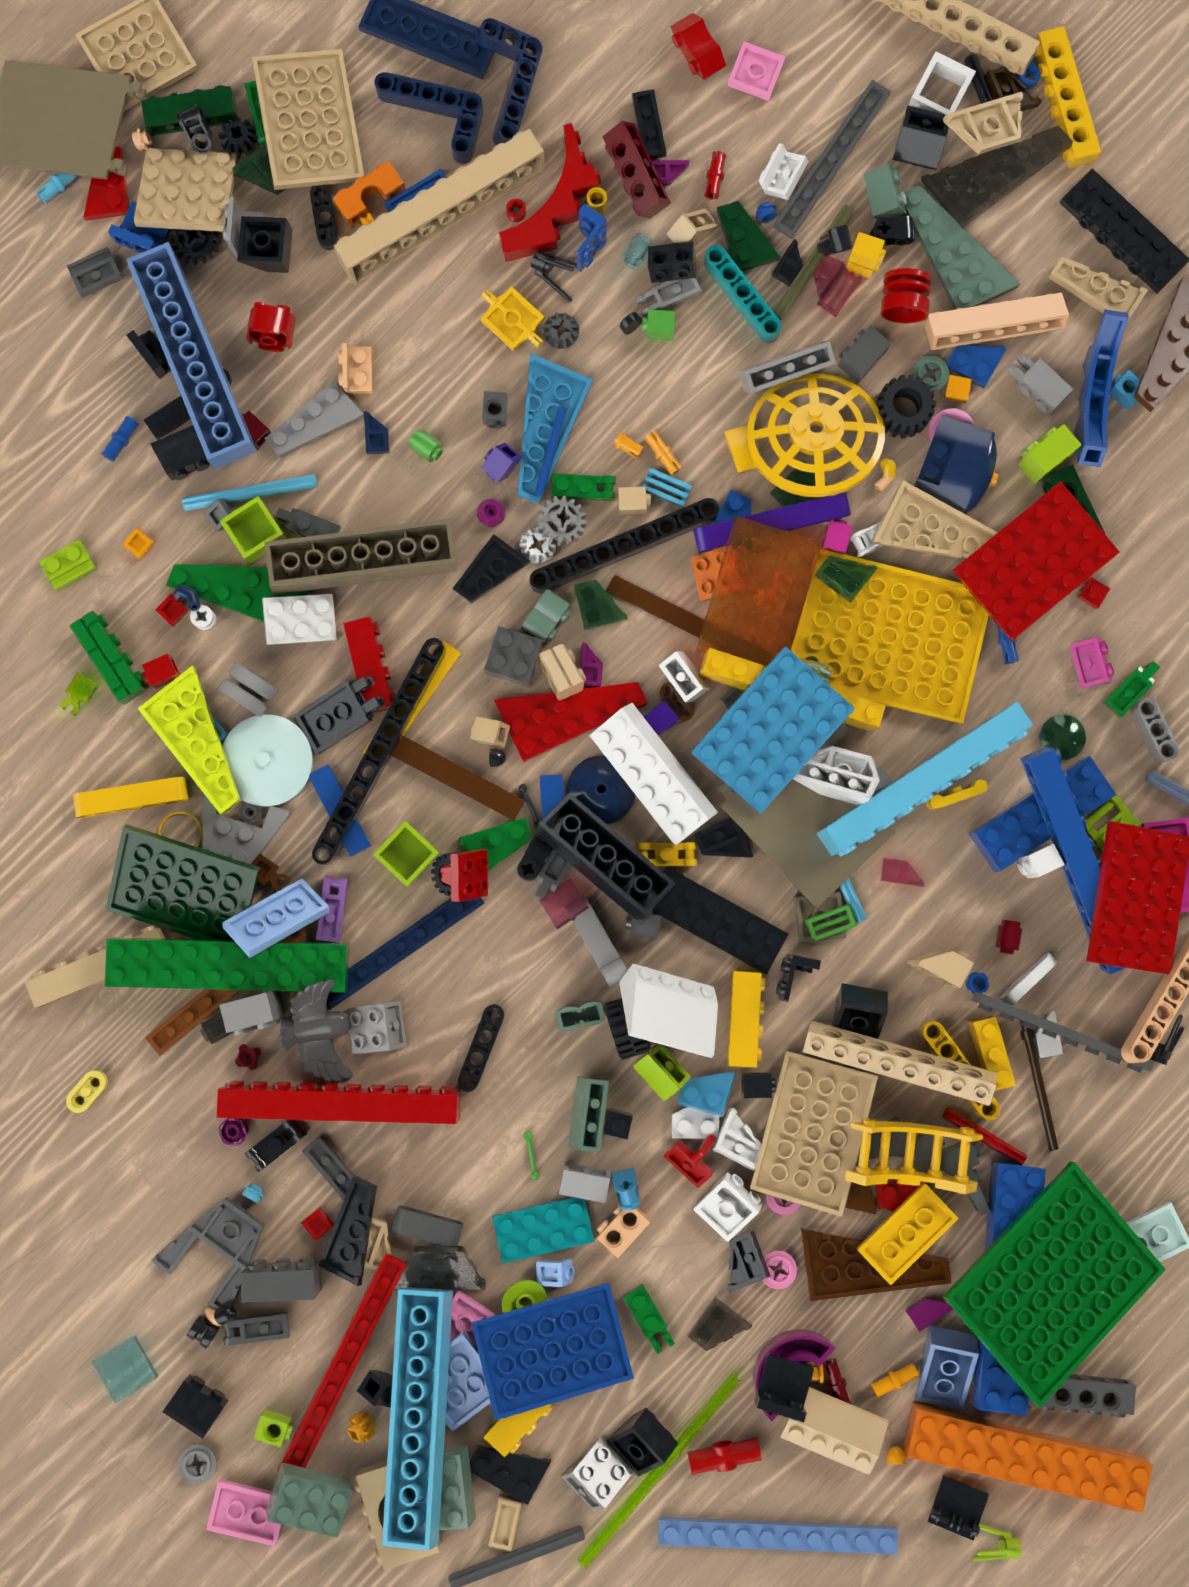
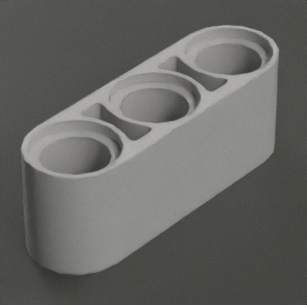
M1152 698L1137 701L1131 707V714L1152 758L1160 763L1174 760L1179 754V747L1158 703ZM1142 704L1148 707V715L1142 713ZM1152 725L1158 728L1159 733L1157 736L1151 732ZM1162 746L1167 747L1169 751L1167 757L1161 752Z

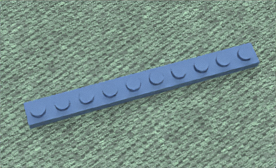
M659 1517L658 1545L897 1554L898 1529L894 1526Z

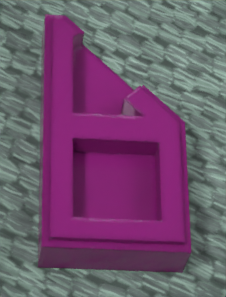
M651 160L662 185H671L689 167V160Z
M582 642L580 668L586 678L584 686L600 687L603 663L593 653L587 643Z
M924 1297L905 1311L918 1331L921 1332L953 1309L947 1302Z

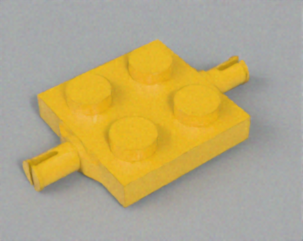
M512 286L505 294L498 298L488 289L483 292L481 296L491 305L489 310L480 318L481 322L513 352L528 339L537 348L543 344L544 340L535 334V330L545 320V317Z

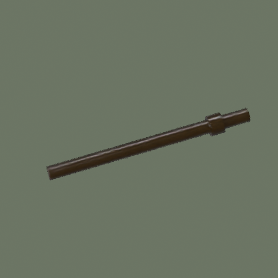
M1021 1025L1020 1035L1021 1039L1025 1041L1049 1150L1059 1149L1034 1042V1038H1036L1035 1032Z

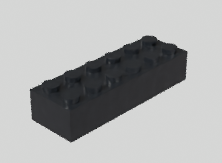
M570 793L538 825L536 835L641 925L670 895L676 884Z

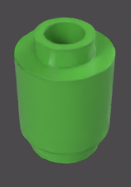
M418 429L409 439L408 444L411 446V449L429 462L437 461L443 453V444L426 431Z

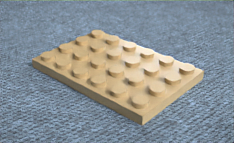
M342 49L252 57L274 190L355 182L359 177L364 176Z
M786 1051L750 1189L843 1217L852 1183L845 1180V1174L847 1170L856 1168L862 1131L851 1128V1123L861 1122V1118L869 1117L879 1077Z

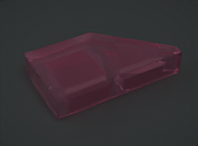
M830 256L823 257L813 273L819 299L822 300L841 274L845 268L844 262Z
M883 858L880 881L924 887L925 883L908 861Z

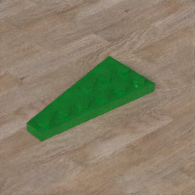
M174 564L166 586L175 589L178 585H186L197 591L199 599L263 623V598L311 595L313 591L273 595L269 584L267 567Z

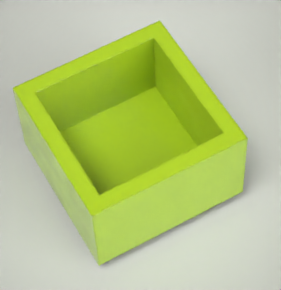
M1065 424L1058 429L1054 426L1039 441L1036 440L1020 455L1023 459L1017 465L1029 480L1036 485L1066 461L1082 444Z
M259 496L219 520L249 565L266 555L265 542L287 539Z
M404 821L373 854L409 888L431 866L436 858L441 855L407 821Z

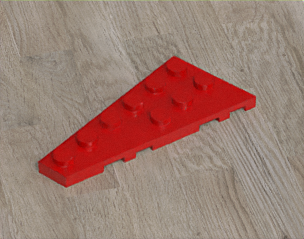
M638 682L584 688L581 692L570 695L561 701L557 699L554 692L494 699L504 723L510 725V736L523 762L601 726L621 708L631 703L637 709L648 704Z

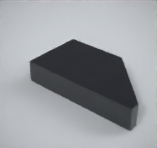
M796 239L792 241L771 275L789 287L803 267Z

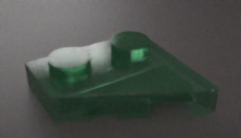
M266 144L232 168L235 176L276 195L286 190H274Z
M829 555L814 576L851 603L878 567L875 565H870V567L857 564V561L842 560L839 557Z
M597 580L574 585L584 631L627 621V615L621 611Z

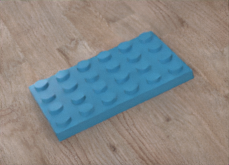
M784 646L692 749L691 753L761 814L855 708Z

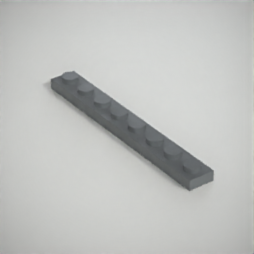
M874 80L870 82L774 223L773 228L793 239L890 96V90Z
M974 993L972 1001L979 1003V1009L990 1013L994 1009L1001 1012L999 1017L1009 1021H1013L1014 1018L1022 1021V1026L1032 1030L1035 1027L1043 1029L1042 1034L1055 1039L1059 1035L1064 1038L1063 1042L1074 1047L1081 1044L1086 1046L1084 1051L1097 1056L1101 1052L1107 1055V1060L1120 1064V1061L1126 1062L1121 1055V1049L985 994ZM1148 1060L1142 1063H1128L1127 1068L1141 1073L1142 1069L1151 1071L1154 1062Z

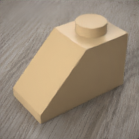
M706 209L682 214L667 232V235L671 239L672 244L693 241L695 246L715 231L719 224Z

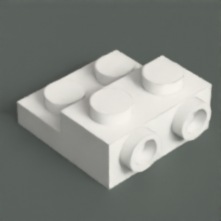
M727 1172L712 1186L711 1190L695 1205L693 1210L729 1242L760 1212L762 1204L756 1192L752 1190L749 1192L743 1187V1181L738 1175H730Z

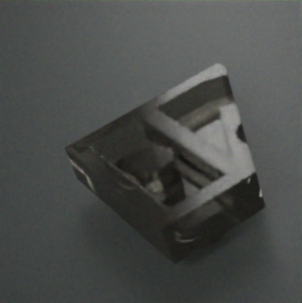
M715 1296L687 1336L704 1350L708 1351L719 1343L732 1339L734 1335L751 1329L753 1325Z

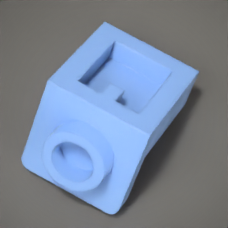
M572 1259L537 1261V1283L541 1286L564 1287L572 1283L575 1274Z

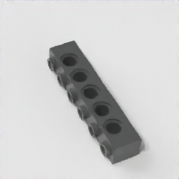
M1071 1374L1057 1389L1064 1388V1394L1061 1397H1056L1055 1392L1041 1407V1409L1053 1411L1055 1408H1063L1064 1411L1070 1413L1086 1410L1089 1414L1102 1415V1412L1111 1413L1112 1416L1123 1418L1126 1417V1414L1134 1415L1136 1385L1129 1379ZM1088 1390V1396L1080 1400L1081 1392ZM1107 1393H1112L1111 1399L1103 1402L1104 1396ZM1029 1399L1028 1408H1031V1405H1034V1403Z

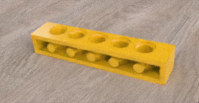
M1062 26L1038 32L1035 39L1040 41L1034 57H1037L1040 77H1043L1045 84V97L1049 98L1051 117L1055 119L1057 125V138L1061 140L1063 145V158L1067 161L1069 168L1093 163L1101 154V148L1065 27ZM1061 96L1067 97L1068 100H1064ZM1067 117H1072L1074 121L1069 120ZM1073 137L1078 138L1081 142L1075 141Z

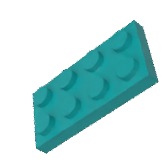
M569 1197L492 1215L502 1264L595 1242L585 1199Z

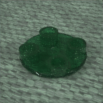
M1059 714L1049 718L1043 724L1038 735L1042 747L1054 748L1059 752L1062 760L1076 757L1083 750L1086 743V732L1081 722L1075 717L1066 714Z

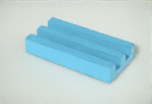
M650 468L642 487H646V493L683 508L692 485ZM652 476H654V477H656V478H658V479H661V480H663V481H665V482H668V483H670V484H672V485H675V486H677V487H679V488H682V489L685 490V492H683V491H681V490H679V489H676V488H674V487H672V486H669V485H667V484H665V483H662V482H660V481H658V480H655V479L652 478ZM649 483L681 496L682 499L679 500L648 485Z

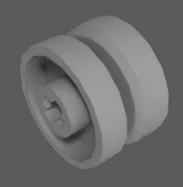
M235 662L229 670V674L239 681V684L236 685L229 680H223L217 690L261 718L267 707L265 703L256 697L259 694L267 700H273L279 690L267 683L265 678L253 670H247Z

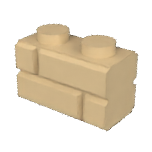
M564 644L541 652L538 656V663L557 699L560 701L568 698L570 695L581 692L584 688V681H586L582 669H577L574 664L575 657L570 649L566 650Z

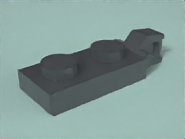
M278 508L275 515L278 520L286 522L285 528L302 537L339 533L341 529L340 525L300 509L292 508L291 512Z
M555 850L551 852L536 881L541 885L535 896L542 900L545 899L549 890L555 892L559 888L571 867V864Z

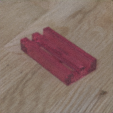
M843 266L817 304L835 317L862 281V278L856 277L854 272L847 271L848 268ZM843 276L847 277L829 303H824ZM853 281V285L834 310L832 308L833 304L848 283Z

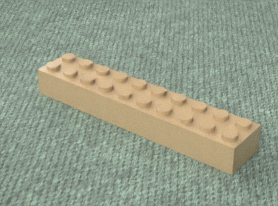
M530 129L525 132L520 131L510 141L500 143L488 154L476 157L473 163L468 166L459 167L448 178L439 179L428 190L419 191L408 202L403 201L399 203L391 212L379 215L376 221L369 225H362L357 229L356 233L349 237L345 236L339 239L334 248L341 266L353 285L355 286L545 172L544 150Z

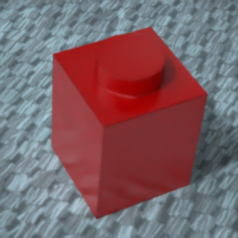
M169 654L142 664L144 681L147 685L150 684L156 689L169 684L180 675L173 657Z

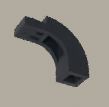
M369 1370L357 1392L373 1406L381 1405L391 1408L393 1375L378 1370Z

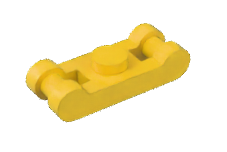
M980 779L972 782L967 789L962 790L961 786L950 789L947 796L934 795V797L926 801V806L931 810H935L987 791L988 784L985 780Z
M695 842L678 843L676 846L673 843H636L637 850L647 859L648 850H655V859H648L655 866H697V859L694 858V850H697V843ZM678 850H685V859H678Z

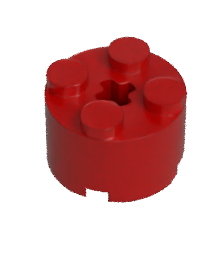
M255 302L254 307L250 310L246 333L247 341L250 344L253 341L258 343V348L265 351L283 352L284 347H288L289 350L292 347L296 323L294 315L290 313L291 309L286 305H278L276 307L263 302Z

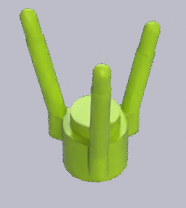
M979 1523L978 1527L981 1530L1002 1537V1540H998L997 1550L977 1551L978 1556L972 1558L974 1562L1020 1558V1540L1012 1538L1011 1532H1003Z

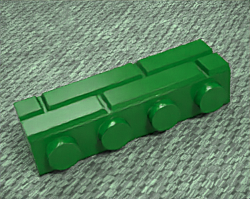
M90 611L82 616L81 619L70 624L69 627L118 702L123 705L127 704L147 690L144 686L146 682L140 671L135 672L131 666L134 661L127 652L123 653L119 648L122 643L115 633L110 634L106 628L109 626L106 618L102 614L98 615L94 611Z

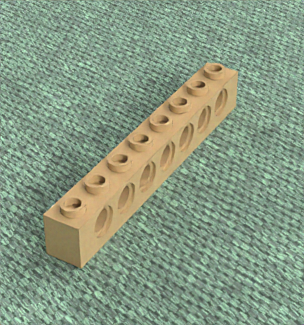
M874 0L882 2L895 12L905 14L914 22H920L928 26L933 32H939L947 36L952 42H958L966 46L970 51L987 57L989 61L1007 67L1010 72L1018 73L1022 76L1034 58L1040 41L961 0Z
M811 1020L803 1049L804 1053L990 1106L996 1087V1072Z

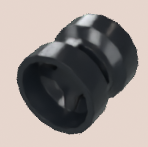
M200 1315L186 1336L192 1340H198L200 1345L206 1349L220 1328L214 1324L210 1325L207 1323L206 1318Z

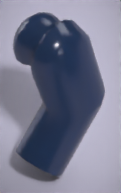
M183 584L175 588L173 596L176 600L179 597L180 601L187 599L190 610L197 611L200 609V601L195 589Z

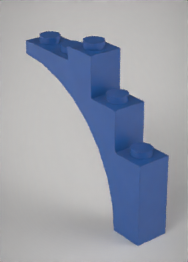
M1104 310L1094 342L1089 346L1083 363L1085 381L1078 398L1080 416L1074 430V436L1082 444L1076 451L1077 462L1081 465L1101 468L1108 449L1107 415L1109 396L1119 347L1129 318L1126 312Z

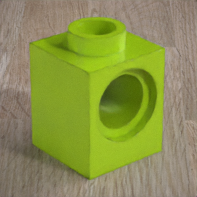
M265 1409L261 1414L253 1439L281 1448L284 1441H289L294 1428L290 1426L292 1417ZM270 1425H278L281 1429V1432H272L270 1429Z

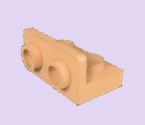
M342 343V350H339L338 353L339 364H342L343 370L342 373H339V386H343L346 394H373L372 347H349L347 343Z

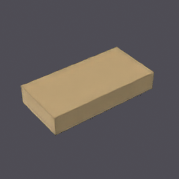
M504 1496L498 1497L488 1544L489 1547L512 1551L522 1504L520 1500Z

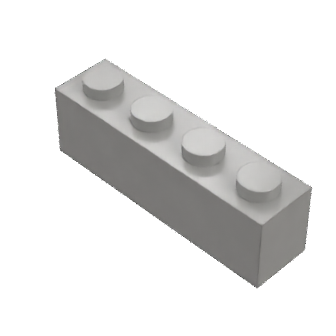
M821 341L741 369L738 373L744 393L751 394L836 364L830 341Z

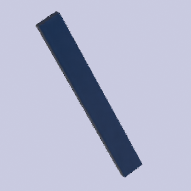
M482 898L454 902L449 899L348 969V990L346 992H329L326 1002L329 1009L340 1004L484 905L485 903Z

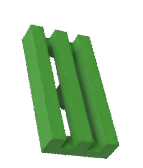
M849 904L804 920L812 942L857 926ZM845 910L847 912L844 916L814 927L812 926V923ZM847 919L850 920L849 924L817 936L815 934V931Z

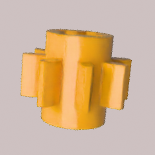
M359 1412L348 1420L351 1426L347 1429V1432L354 1442H369L376 1435L373 1429L377 1427V1423L371 1414Z

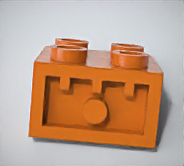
M730 544L691 558L700 601H707L732 592L746 593L752 591L742 546Z

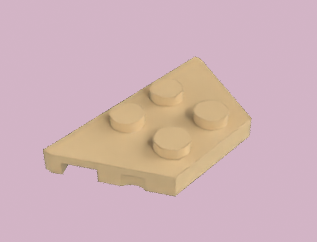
M1022 92L946 114L943 122L977 154L1017 143L1021 139L1020 122L1022 120V111H1020V102L1023 99Z

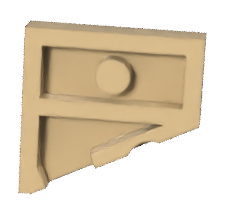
M372 1217L364 1267L376 1270L384 1253L386 1252L391 1255L387 1222Z

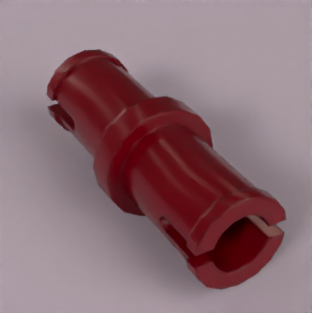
M833 1358L824 1361L823 1367L829 1381L827 1385L829 1390L832 1391L834 1398L852 1405L845 1387L847 1383L845 1378H842L837 1359Z

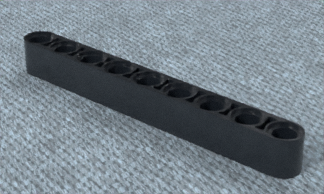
M705 498L538 568L530 575L531 589L536 593L542 594L547 589L553 590L691 532L693 529L710 524L718 516L719 504L713 498ZM709 506L713 508L714 513L706 515L702 509ZM684 515H689L693 518V522L685 524L681 518ZM663 524H669L673 530L669 533H664L660 527ZM648 533L651 535V540L644 542L639 538V535ZM625 541L631 547L623 551L619 549L618 544ZM605 550L610 556L603 560L598 558L597 553ZM579 559H585L589 564L586 568H579L576 562ZM558 568H564L568 573L564 577H558L555 575V571ZM537 577H544L546 583L543 586H537L534 584V580Z

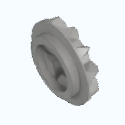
M193 1444L185 1448L178 1460V1470L182 1478L187 1482L201 1484L209 1480L214 1474L217 1459L213 1454V1450L207 1448L205 1444ZM196 1455L199 1461L205 1462L201 1465L200 1471L196 1465L191 1464L195 1461Z

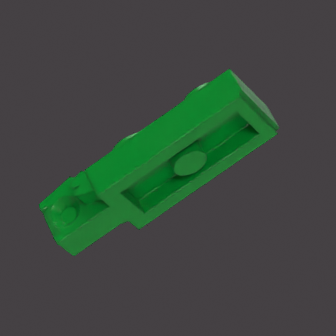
M1153 661L1144 669L1141 666L1134 669L1103 703L1118 718L1123 717L1154 685L1153 682L1155 680L1152 676L1160 666Z

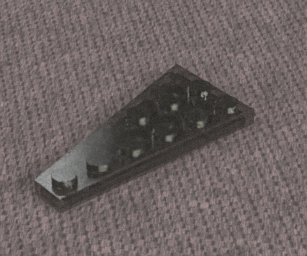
M1059 126L1034 134L1030 139L1011 144L1000 150L988 151L964 160L962 164L951 168L948 166L940 169V172L930 176L929 174L921 176V182L963 229L1072 147L1073 141Z

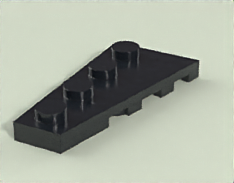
M353 1176L318 1265L356 1286L362 1285L377 1185L359 1176Z

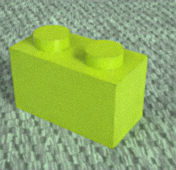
M658 1043L633 1065L636 1071L663 1101L678 1092L691 1078L662 1044Z

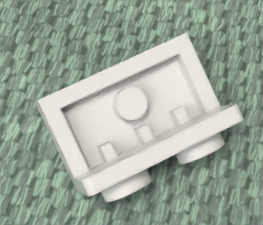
M779 143L776 150L772 152L765 170L760 175L759 183L764 193L788 200L809 162L807 157L787 152L784 144Z

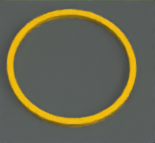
M174 812L163 819L159 826L158 835H161V829L163 824L171 816L176 814H186L192 817L197 822L200 829V838L197 845L195 846L199 847L203 837V830L199 820L195 816L187 812Z

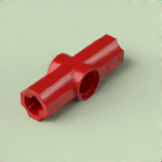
M757 1437L737 1442L729 1440L714 1443L712 1447L687 1452L692 1475L713 1470L727 1472L737 1468V1465L762 1460Z

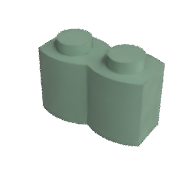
M547 589L521 628L533 637L543 640L544 644L547 640L551 642L558 633V630L555 629L560 621L564 623L571 614V611L568 610L570 604Z
M588 1001L579 1007L566 1006L555 1013L558 1027L561 1031H572L581 1025L594 1026L605 1020L602 1002Z

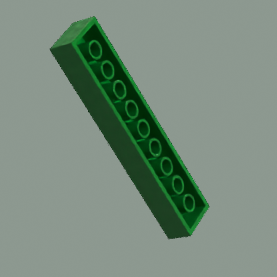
M112 937L106 939L105 987L304 991L308 985L334 979L336 983L330 992H346L348 990L349 943L278 941L249 958L234 940Z

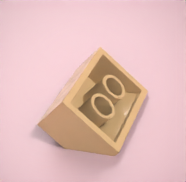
M946 949V951L938 950L907 959L905 964L945 986L961 988L974 962L968 960L969 955L961 950Z

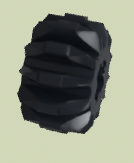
M237 116L236 121L233 122L228 118L229 125L222 124L223 132L219 133L222 148L229 155L234 152L239 159L242 153L249 157V150L256 151L255 143H258L256 128L247 119L242 122L241 118Z

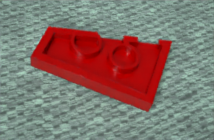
M120 146L115 147L113 159L123 160ZM110 172L108 180L91 177L84 219L88 221L126 215L129 209V200L125 176Z

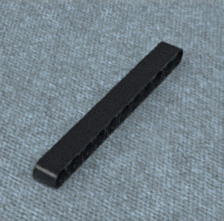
M430 638L422 646L313 848L312 858L316 863L330 865L336 859L445 657L446 650L441 640ZM432 645H439L441 647L437 655L429 654L428 650ZM421 665H428L430 670L428 674L422 676L418 674V668ZM411 685H416L419 688L418 693L414 696L407 695V688ZM400 705L407 706L408 711L404 716L396 715V709ZM391 725L395 726L396 734L392 737H387L385 729ZM378 746H384L385 754L379 758L375 757L374 749ZM367 766L374 768V775L370 778H364L363 770ZM355 787H362L363 795L358 799H354L352 790ZM350 807L352 810L351 817L345 820L342 819V809ZM338 827L341 835L337 840H332L330 838V831ZM323 848H327L330 852L329 858L325 861L319 858V851Z

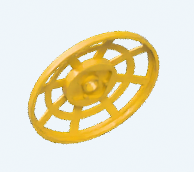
M822 373L805 374L772 386L756 402L747 424L748 450L759 472L780 489L805 497L833 496L846 492L860 484L876 467L885 442L883 418L880 416L879 409L872 398L854 383L838 376ZM807 380L808 388L796 390L784 398L774 394L775 391L786 385ZM817 380L835 382L851 390L843 395L833 389L817 387ZM818 393L831 395L839 400L832 406L819 403ZM809 394V404L798 408L790 403L791 400L798 396ZM860 395L872 408L877 424L864 422L860 410L852 400ZM768 400L776 406L769 418L768 428L754 430L756 416L763 402ZM847 405L853 412L857 422L843 421L839 411ZM781 409L792 414L789 424L775 426ZM812 426H820L822 431L814 433L810 428ZM844 431H858L856 441L851 449L842 442ZM865 432L878 433L876 449L871 459L865 464L856 455L862 446ZM789 434V439L793 445L787 452L779 445L776 435ZM769 437L772 449L780 458L772 469L760 456L755 444L756 439ZM835 449L844 455L834 462L824 464L823 455ZM800 451L814 456V464L795 460L794 457ZM849 461L859 470L858 473L845 481L825 486L824 472L838 469ZM787 465L801 471L815 473V486L794 483L781 477L780 473Z

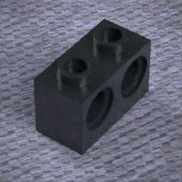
M693 241L648 246V270L651 283L696 278V254Z

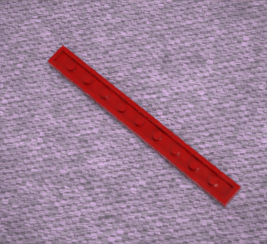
M386 1252L384 1253L278 1466V1472L281 1463L306 1468L407 1265L406 1261Z

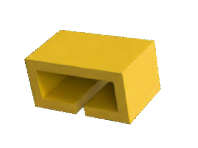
M859 232L845 271L869 279L873 271L878 273L886 250L882 249L885 240Z

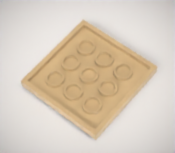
M136 0L75 34L97 72L131 76V83H141V89L146 90L145 99L199 70L159 0ZM128 96L124 111L140 103L141 100Z
M148 148L146 150L135 210V226L223 232L224 226H227L228 219L225 217V205L229 204V196L233 194L238 162L236 154L234 152L229 155L227 152L216 151L198 153L195 150Z

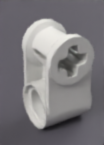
M881 522L850 536L849 541L854 543L858 551V558L865 557L876 549L885 546L871 543Z

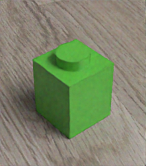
M648 309V316L643 317L642 331H647L646 339L673 341L675 311Z

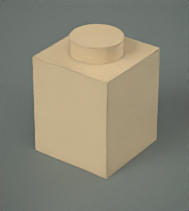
M646 487L618 488L619 516L646 515L647 508L651 507V496L646 494Z
M476 716L475 722L471 727L470 739L482 744L505 748L510 725L501 721Z

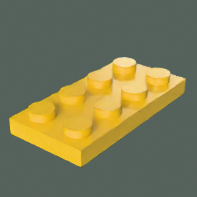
M923 1182L856 1249L892 1285L959 1218Z

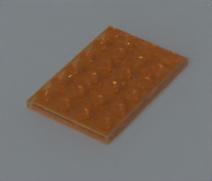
M735 516L696 651L706 654V651L712 648L767 666L784 646L791 651L822 543Z

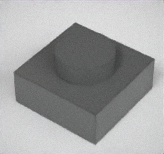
M223 498L217 499L204 512L216 531L224 529L219 520L232 513Z

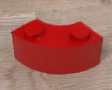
M691 13L670 26L673 32L671 36L673 44L682 51L693 75L698 74L704 80L726 67L721 47L710 35L703 18L695 13Z

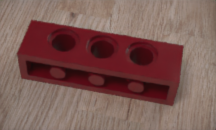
M626 121L619 122L602 136L606 144L605 149L614 161V168L624 183L623 188L631 198L634 212L639 217L652 218L671 204L635 124Z

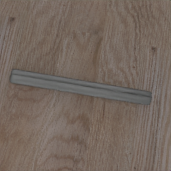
M576 1526L450 1574L448 1576L449 1584L451 1587H462L583 1541L585 1539L584 1530L581 1526Z

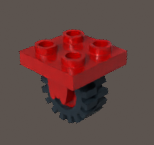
M487 849L442 854L436 858L437 862H433L432 866L435 869H431V873L435 874V877H431V879L437 882L434 886L435 888H440L439 892L441 894L451 895V901L461 902L488 896Z

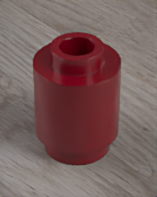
M1002 920L1001 925L998 927L995 946L1000 948V953L1014 955V951H1019L1022 935L1020 922Z

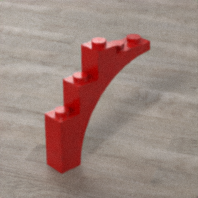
M572 123L563 125L566 159L562 176L550 198L530 218L517 226L499 232L505 262L535 255L538 250L544 253L558 249L557 240H561L558 226L577 222L578 212L581 208L579 198L587 197L590 189L601 184L599 171L594 170L593 163L587 164L584 151L580 152L578 145L581 144L578 130L574 131Z

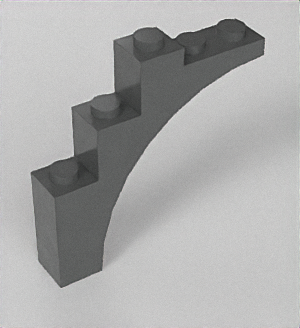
M897 1117L887 1120L892 1122H901V1120ZM881 1132L872 1133L869 1160L879 1158ZM891 1132L889 1157H904L907 1132ZM916 1134L914 1159L931 1164L934 1135ZM961 1141L946 1148L942 1147L940 1169L949 1176L954 1177L957 1174ZM970 1143L967 1176H969V1180L980 1183V1176L976 1169L972 1170V1167L980 1164L978 1157L981 1155L976 1144ZM977 1183V1191L969 1193L967 1196L976 1212L983 1216L990 1213L988 1205L991 1203L987 1193L981 1191Z

